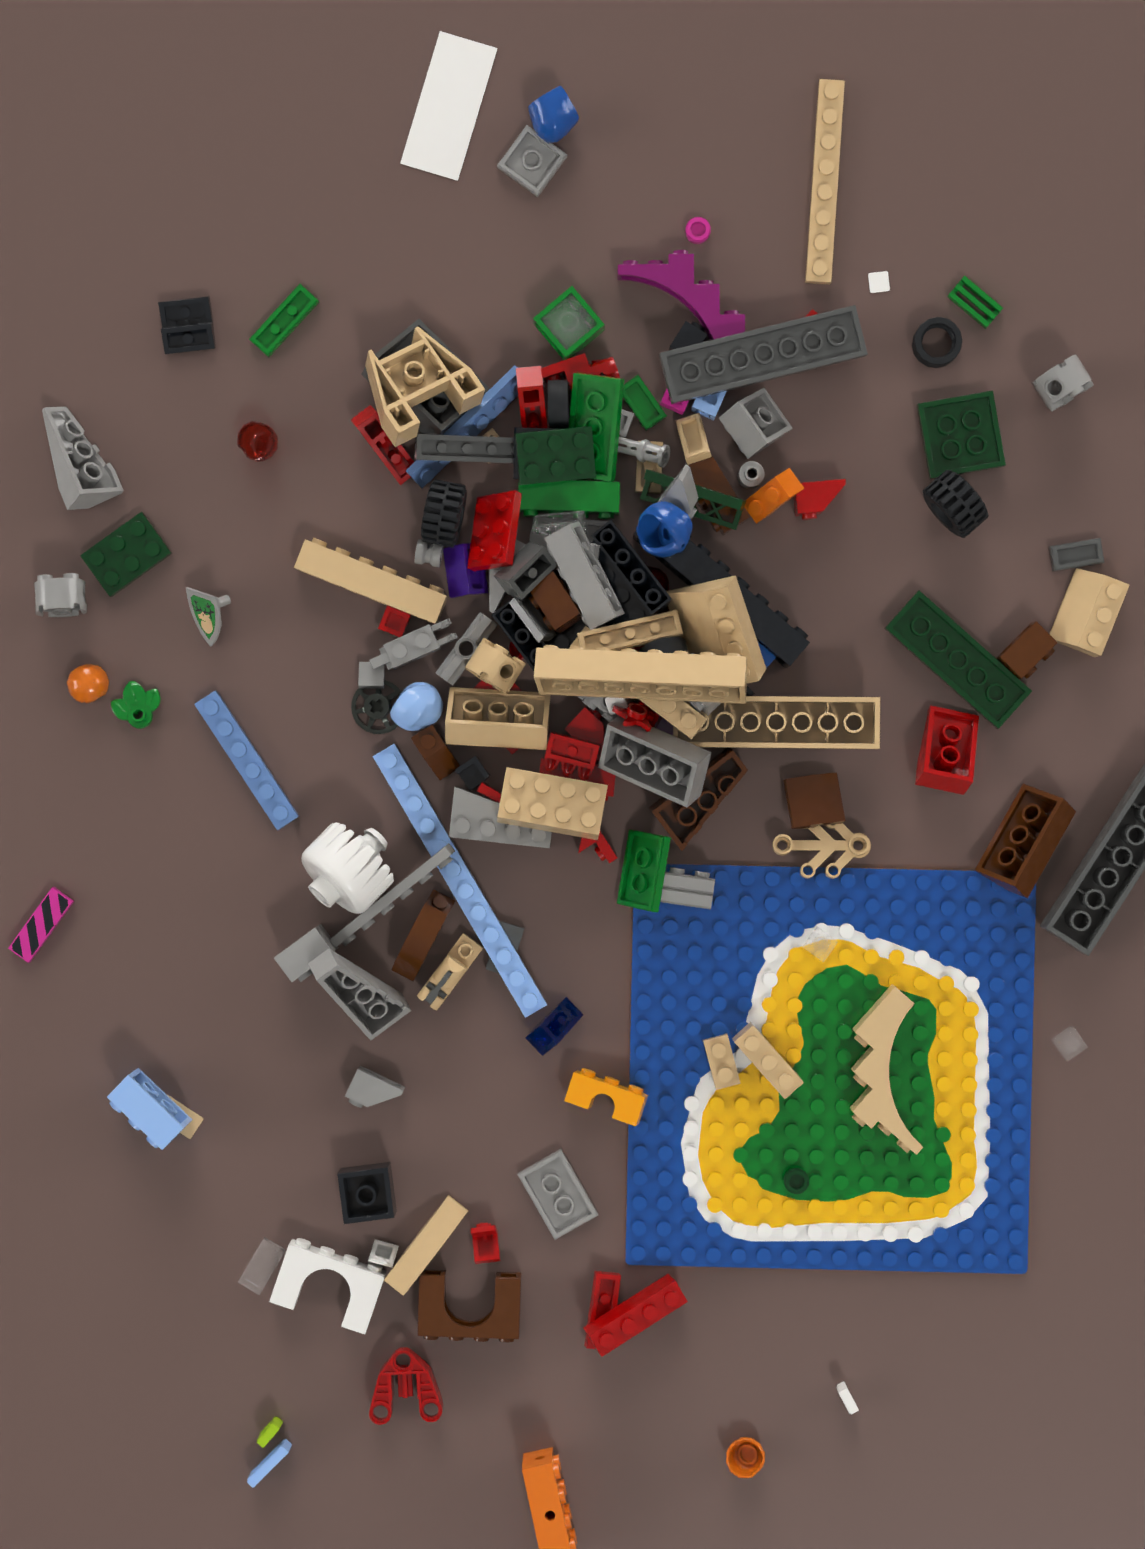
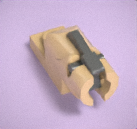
M463 933L423 986L417 997L422 1001H427L431 1004L430 1007L437 1011L484 947Z

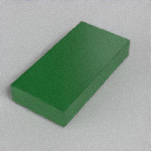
M639 375L624 384L623 399L645 431H648L667 417Z

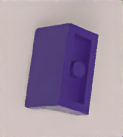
M471 543L459 544L453 548L447 547L443 549L450 598L488 593L485 570L472 571L467 568Z

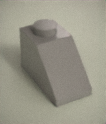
M685 464L661 495L658 502L666 501L685 511L690 519H692L697 511L694 506L699 497L691 469L688 465Z
M360 1065L345 1097L349 1098L348 1102L359 1108H362L363 1105L370 1107L401 1096L405 1086Z

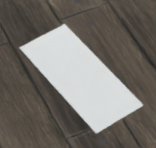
M442 31L439 32L400 164L458 181L498 48Z

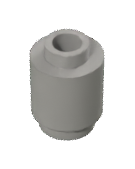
M755 461L744 463L737 475L739 484L749 490L757 488L764 479V469L761 464ZM747 471H754L756 473V477H748Z

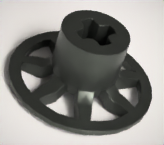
M384 680V685L391 687L395 691L385 697L382 695L381 689H376L375 694L369 696L363 692L365 688H358L352 699L351 710L354 720L363 730L372 734H385L398 727L395 723L390 726L387 715L392 709L390 702L397 695L400 696L401 690ZM359 695H361L365 699L364 707L356 710V702ZM366 713L370 717L367 726L360 721L357 714ZM376 719H381L386 729L376 730L371 727Z

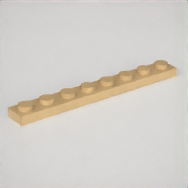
M819 79L805 283L830 285L832 279L845 85L843 80Z

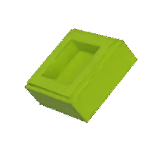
M274 1416L257 1438V1443L262 1448L279 1431L283 1421L279 1417Z

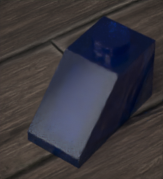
M566 997L525 1038L543 1056L564 1038L581 1019L583 1014Z

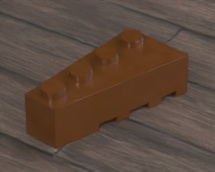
M727 748L709 762L701 796L689 807H684L662 797L651 805L649 809L680 850L683 851L688 845L687 843L698 833L704 822L715 812L718 805L728 796L748 769L734 750Z

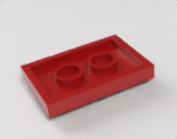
M513 490L477 497L468 569L480 571L513 566L522 493Z

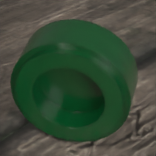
M793 1167L785 1172L783 1183L790 1193L800 1194L808 1188L809 1177L803 1169Z

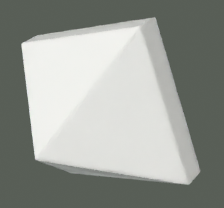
M375 1239L368 1261L393 1268L399 1246Z

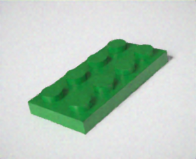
M576 372L573 373L569 428L592 426L596 478L590 479L615 481L624 379Z

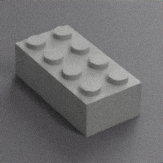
M620 716L608 723L598 768L684 807H689L701 796L711 752L655 727H652L650 732L637 725L625 727L622 725L624 718Z

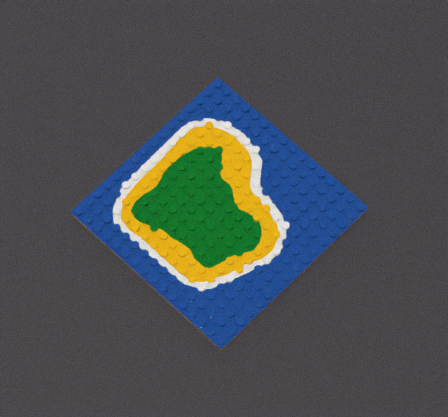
M666 864L665 871L668 872L670 867L685 869V874L695 875V871L709 872L710 878L715 879L711 909L660 902L659 912L633 908L629 1085H635L644 1089L643 1093L647 1094L648 1098L639 1124L637 1126L628 1124L626 1263L628 1265L1025 1274L1028 1269L1036 884L1027 899L1004 889L973 870L842 868L837 878L830 879L825 874L826 867H818L812 878L805 879L800 875L801 867ZM804 867L803 872L806 875H811L812 869ZM829 867V873L831 875H836L837 869L835 867ZM891 984L896 986L915 1003L904 1017L894 1038L889 1062V1080L893 1101L901 1120L911 1135L923 1146L917 1155L911 1150L906 1153L896 1144L899 1139L891 1133L887 1136L877 1127L880 1123L879 1121L872 1129L867 1124L863 1127L852 1118L854 1113L850 1109L851 1105L869 1086L867 1084L863 1087L853 1078L855 1073L851 1070V1067L870 1047L868 1044L865 1048L854 1039L857 1034L852 1028ZM750 1022L804 1082L786 1099L780 1095L732 1039ZM728 1034L741 1084L716 1090L703 1040ZM793 1167L803 1169L809 1177L808 1188L800 1194L790 1193L783 1183L785 1172Z

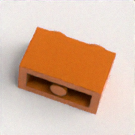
M788 468L746 499L744 507L757 524L797 495L804 487L792 470Z

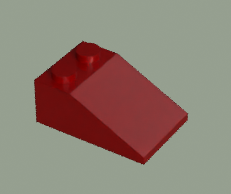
M930 705L917 762L915 785L961 795L967 792L974 778L979 715Z

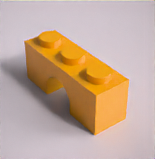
M586 1068L573 1072L565 1102L589 1109L592 1107L596 1095L606 1094L614 1101L613 1119L633 1126L639 1124L648 1095L643 1093L644 1089L635 1085H629V1087L619 1085L620 1081L612 1077L605 1076V1079L596 1077V1072Z

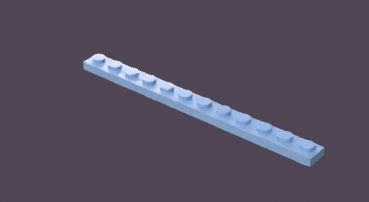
M396 744L374 755V760L430 856H434L448 843L455 850L450 855L453 860L442 869L439 866L437 868L524 1017L526 1018L545 1007L547 1002Z

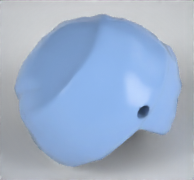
M414 682L406 686L401 692L399 698L393 704L390 717L402 729L419 731L434 724L440 718L443 712V701L438 690L433 685L427 682Z

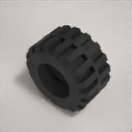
M945 470L922 491L924 500L932 513L949 531L959 537L965 538L989 516L987 508L978 493L964 478L951 470Z
M437 479L431 483L421 526L423 542L451 548L456 545L466 506L467 490L465 485Z

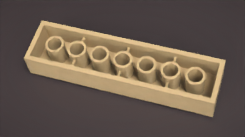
M545 645L543 648L536 647L534 680L539 694L746 704L747 657L738 653H728L726 656L715 655L712 652H701L700 655L689 654L686 651L663 653L655 649L648 650L647 652H637L631 648L611 651L605 647H598L595 650H585L580 646H571L569 649H560L554 645Z
M746 696V704L721 703L708 716L703 711L699 712L708 720L692 740L673 726V736L698 747L880 749V697Z

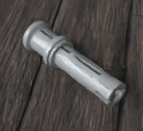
M619 436V443L627 445V447L618 445L619 453L635 456L643 463L646 461L657 463L662 468L667 465L671 453L669 445L659 446L652 444L647 439L639 442Z

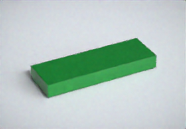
M299 284L249 340L269 358L317 306L319 300Z

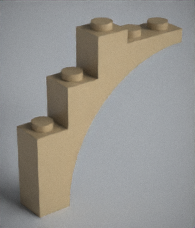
M891 984L852 1028L857 1034L854 1039L866 1048L868 1044L870 1047L851 1067V1070L855 1073L853 1078L861 1086L865 1087L867 1084L869 1086L851 1105L850 1109L854 1113L852 1118L863 1127L867 1124L872 1129L879 1121L880 1123L877 1127L887 1136L892 1133L899 1139L896 1144L906 1153L911 1150L917 1155L923 1146L911 1135L901 1120L893 1101L889 1080V1062L894 1038L901 1022L915 1003L896 986Z

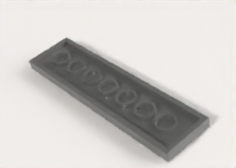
M853 305L661 352L659 358L671 404L865 357L868 353L856 306Z

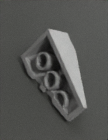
M44 407L42 412L57 484L67 510L89 509L122 494L124 490L115 469L110 463L106 464L98 454L100 450L96 444L91 445L84 436V429L68 408Z

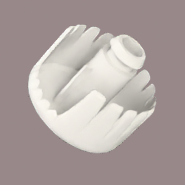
M335 822L330 824L302 853V864L313 879L308 888L322 904L329 908L336 902L351 913L361 914L394 882L393 873L389 874L390 867L387 864L379 868L383 861L379 852L381 850L385 851L388 843L373 828L364 830V836L358 835L348 843L354 835V831L347 830L344 832L346 825Z

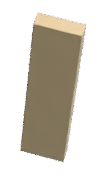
M677 610L577 633L579 646L585 650L605 647L611 651H621L625 648L646 645L654 640L665 637L683 636Z

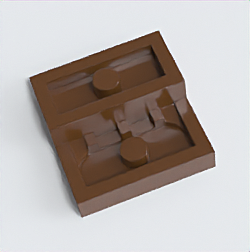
M837 773L806 775L783 780L792 829L815 828L818 825L842 824L846 821Z

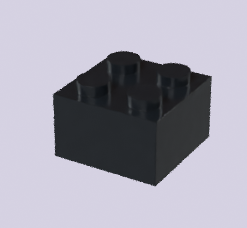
M391 1162L340 1168L337 1176L344 1224L395 1217L397 1208Z

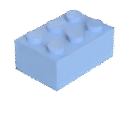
M139 1068L128 1074L107 1096L111 1107L118 1113L123 1112L129 1118V1124L138 1131L141 1129L147 1135V1141L153 1147H159L161 1150L170 1144L192 1121Z

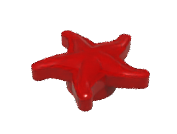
M630 702L627 708H620L614 705L612 709L614 713L624 718L623 726L637 725L650 732L652 726L648 721H653L655 715L647 713L648 711L644 706Z

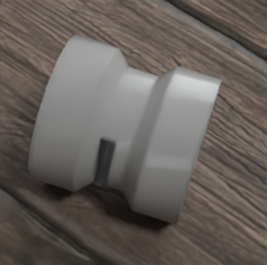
M418 539L414 563L420 565L429 563L432 567L440 568L444 546L426 543L422 539Z

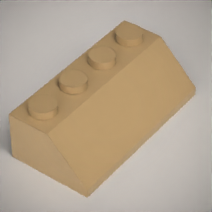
M450 687L445 720V743L451 745L546 750L551 695L526 691H509L506 695L492 689Z

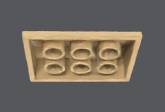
M736 575L666 591L673 599L668 605L669 610H677L683 631V636L680 637L685 639L689 654L700 655L701 652H712L715 655L726 656L728 653L741 654L747 657V684L761 679L767 668Z

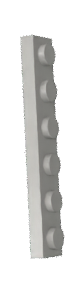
M448 843L371 905L364 913H361L335 934L329 941L335 948L341 943L344 946L349 944L356 938L354 932L359 928L365 931L376 922L373 919L374 916L379 912L384 916L395 907L392 903L398 897L402 900L414 891L411 887L419 881L422 885L433 876L430 871L435 867L439 866L442 869L453 860L450 855L455 852L453 847Z

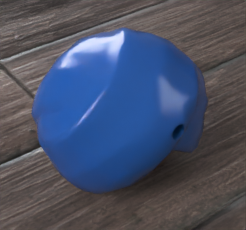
M661 501L651 504L643 511L639 517L636 532L640 544L646 552L658 557H669L685 549L690 540L693 524L685 511L672 503Z

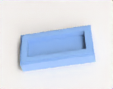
M283 1439L250 1472L247 1483L254 1488L289 1453L292 1444L287 1439Z

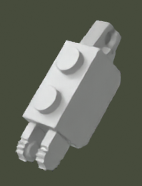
M450 618L432 626L428 624L384 644V647L379 649L381 655L369 660L372 668L375 670L386 665L388 670L392 668L397 669L440 650L441 646L458 638L456 633L448 634L437 640L434 633L452 624Z

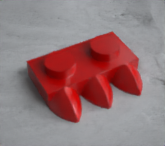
M551 732L544 757L546 770L549 773L552 772L561 761V769L565 777L571 775L576 766H578L579 778L585 781L595 769L601 744Z

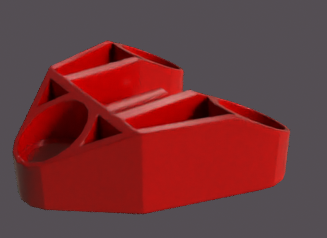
M401 1347L395 1350L380 1369L369 1410V1417L375 1424H386L392 1416L394 1375H397L398 1397L408 1398L413 1396L412 1374H416L419 1412L423 1420L435 1422L442 1415L443 1400L432 1368L408 1347ZM407 1354L411 1360L410 1364H399L396 1361L397 1356ZM428 1403L436 1404L439 1410L438 1413L432 1416L426 1414L424 1410L425 1405ZM379 1405L386 1407L388 1415L384 1418H378L374 1414L375 1407Z

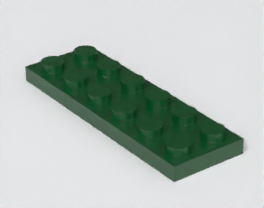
M920 590L914 594L884 628L996 729L1003 725L1032 692L1031 689Z

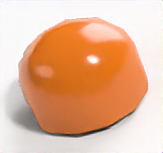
M85 664L75 668L69 674L67 680L70 695L81 703H91L104 696L109 685L106 672L100 666Z
M740 1437L729 1446L726 1452V1464L730 1472L738 1478L754 1477L765 1463V1451L761 1444L752 1437Z

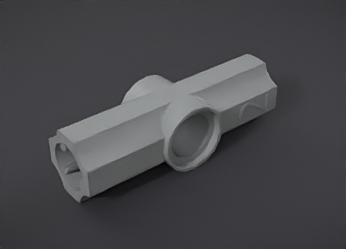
M480 612L463 636L456 642L455 647L438 668L436 674L454 686L465 671V666L482 639H488L498 625ZM465 642L472 643L474 647L472 654L469 656H463L460 653V646Z

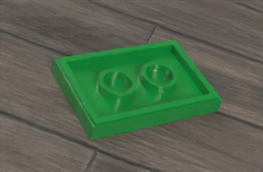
M629 829L617 904L650 912H659L671 837Z

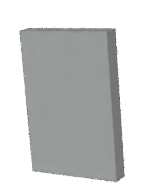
M562 1149L555 1151L517 1174L554 1240L599 1215Z

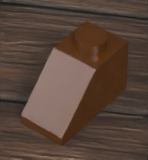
M433 724L411 737L422 757L439 780H442L460 767V764Z

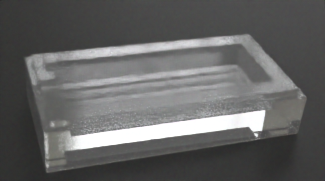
M264 1237L238 1283L260 1295L286 1250Z

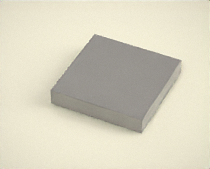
M526 125L498 163L497 168L536 197H539L566 160L567 154L554 144L545 142L537 135L535 130Z

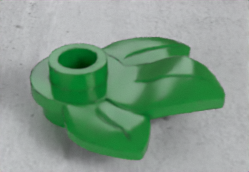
M130 681L123 690V698L112 700L111 708L118 719L128 721L134 728L143 729L152 722L153 712L160 705V693L157 688L145 692L140 684ZM139 712H143V716L140 719H136V715Z

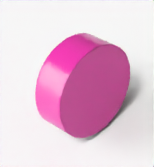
M702 217L690 219L685 228L687 239L694 244H702L707 241L711 232L709 222Z

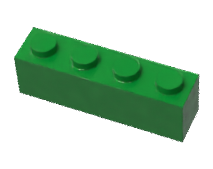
M567 480L518 485V492L522 493L520 512H523L525 517H538V513H548V517L563 518V514H574L573 518L586 519L589 518V514L599 515V519H614V515H619L620 482Z

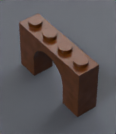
M424 1269L419 1276L418 1336H423L426 1340L449 1337V1340L452 1341L474 1338L478 1342H486L489 1338H495L505 1343L519 1339L521 1273L496 1272L495 1303L492 1310L479 1320L466 1321L456 1317L446 1303V1270Z

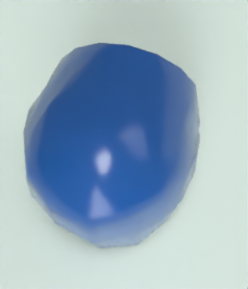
M562 86L547 92L528 106L531 123L535 132L547 143L561 140L579 120L578 113Z

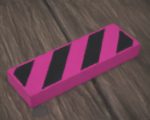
M52 887L8 949L30 963L74 901L57 888Z

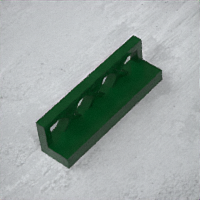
M646 469L644 480L646 481L640 499L657 503L660 497L656 499L648 496L651 483L654 482L662 485L665 491L675 478ZM695 484L699 497L697 501L701 499L709 500L714 510L702 514L697 509L694 517L737 530L746 500ZM714 502L722 505L717 508ZM726 506L737 509L733 523L724 521L719 510ZM716 513L718 518L709 515Z

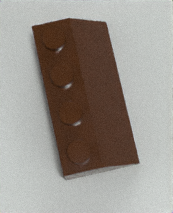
M1023 784L976 866L975 871L1004 889L1028 899L1076 811L1064 798Z

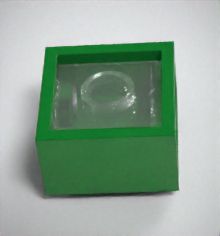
M573 286L568 288L533 318L534 326L563 360L574 357L605 331V324Z

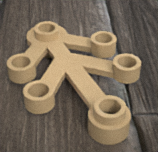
M842 823L825 826L829 829H835L844 840H834L818 825L815 828L804 829H809L819 840H792L788 835L780 834L773 840L772 848L776 854L781 856L787 855L790 851H820L809 863L801 866L800 875L805 879L812 878L816 869L834 851H845L835 863H830L825 868L826 876L830 879H835L840 875L841 869L852 858L865 857L871 849V843L866 835L862 833L853 834ZM778 842H785L787 848L780 850L777 846ZM854 842H860L862 849L855 850L853 847ZM806 866L810 867L812 874H804L803 868ZM829 867H835L837 874L831 875L828 871Z

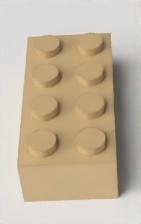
M506 767L497 822L598 840L608 785Z

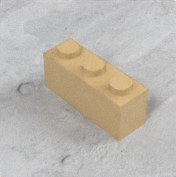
M752 1022L747 1024L732 1038L734 1043L784 1099L804 1083Z

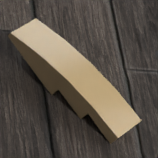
M448 1195L386 1275L384 1281L404 1296L458 1226L468 1210Z

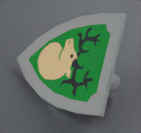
M186 587L187 599L195 624L211 647L217 641L222 627L220 608L229 605L231 599L228 595L218 598Z

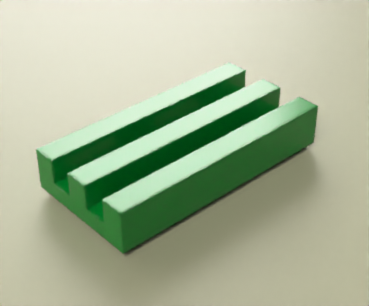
M966 276L960 280L947 296L985 329L1003 309L1002 306ZM964 285L965 287H967L971 292H973L977 297H979L983 302H985L990 308H992L994 312L989 310L984 304H982L978 299H976L962 286ZM959 292L960 294H962L967 300H969L974 306H976L989 318L987 320L984 319L973 308H971L967 303H965L961 298H959L956 295V293Z

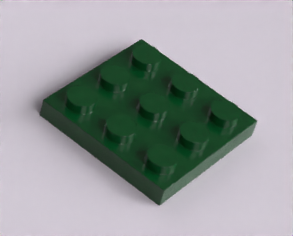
M993 390L917 404L930 480L936 479L945 470H951L959 475L1006 466Z

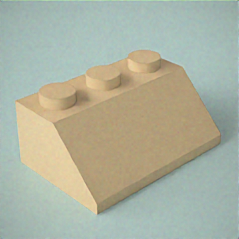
M1076 568L1050 635L1059 644L1092 657L1102 656L1130 585L1107 575Z

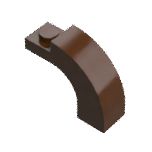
M433 889L410 930L391 969L392 971L414 982L455 900Z

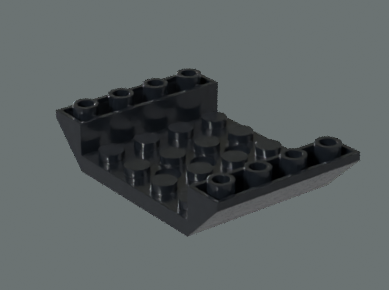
M609 520L591 535L594 539L591 543L600 545L598 560L625 614L607 622L606 625H614L662 613L673 599L614 522ZM557 569V570L554 571V572L559 575V577L561 578V580L563 581V583L565 584V586H566V588H567L568 584H567L566 580H564V579L560 576V574H559V572H558V569ZM511 600L492 614L533 671L536 647L543 648L545 645H554L560 649H569L570 645L577 638V633H580L587 626L581 619L561 634L556 632L557 635L552 640L538 643L509 604ZM539 608V611L545 616L541 608Z

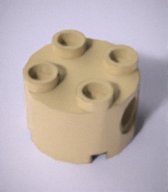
M483 638L465 668L480 680L489 683L493 688L507 695L526 663L515 656H510L508 654L509 651L502 646Z

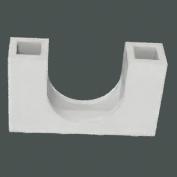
M302 1238L292 1239L288 1245L269 1302L293 1310L297 1304L304 1280L308 1275L321 1269L334 1270L346 1279L351 1293L350 1302L341 1327L366 1334L387 1271L382 1270L383 1267L376 1263L369 1262L367 1265L358 1262L359 1259L349 1254L344 1256L335 1254V1250L329 1247L321 1246L317 1248L311 1246V1242Z

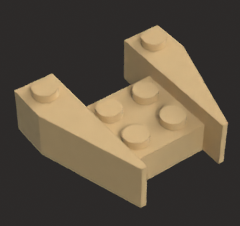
M416 327L414 330L412 345L381 360H378L372 349L368 351L365 367L380 424L394 447L417 437L420 421L411 409L412 407L442 392H445L459 415L480 405L482 402L485 388L472 369L420 327Z

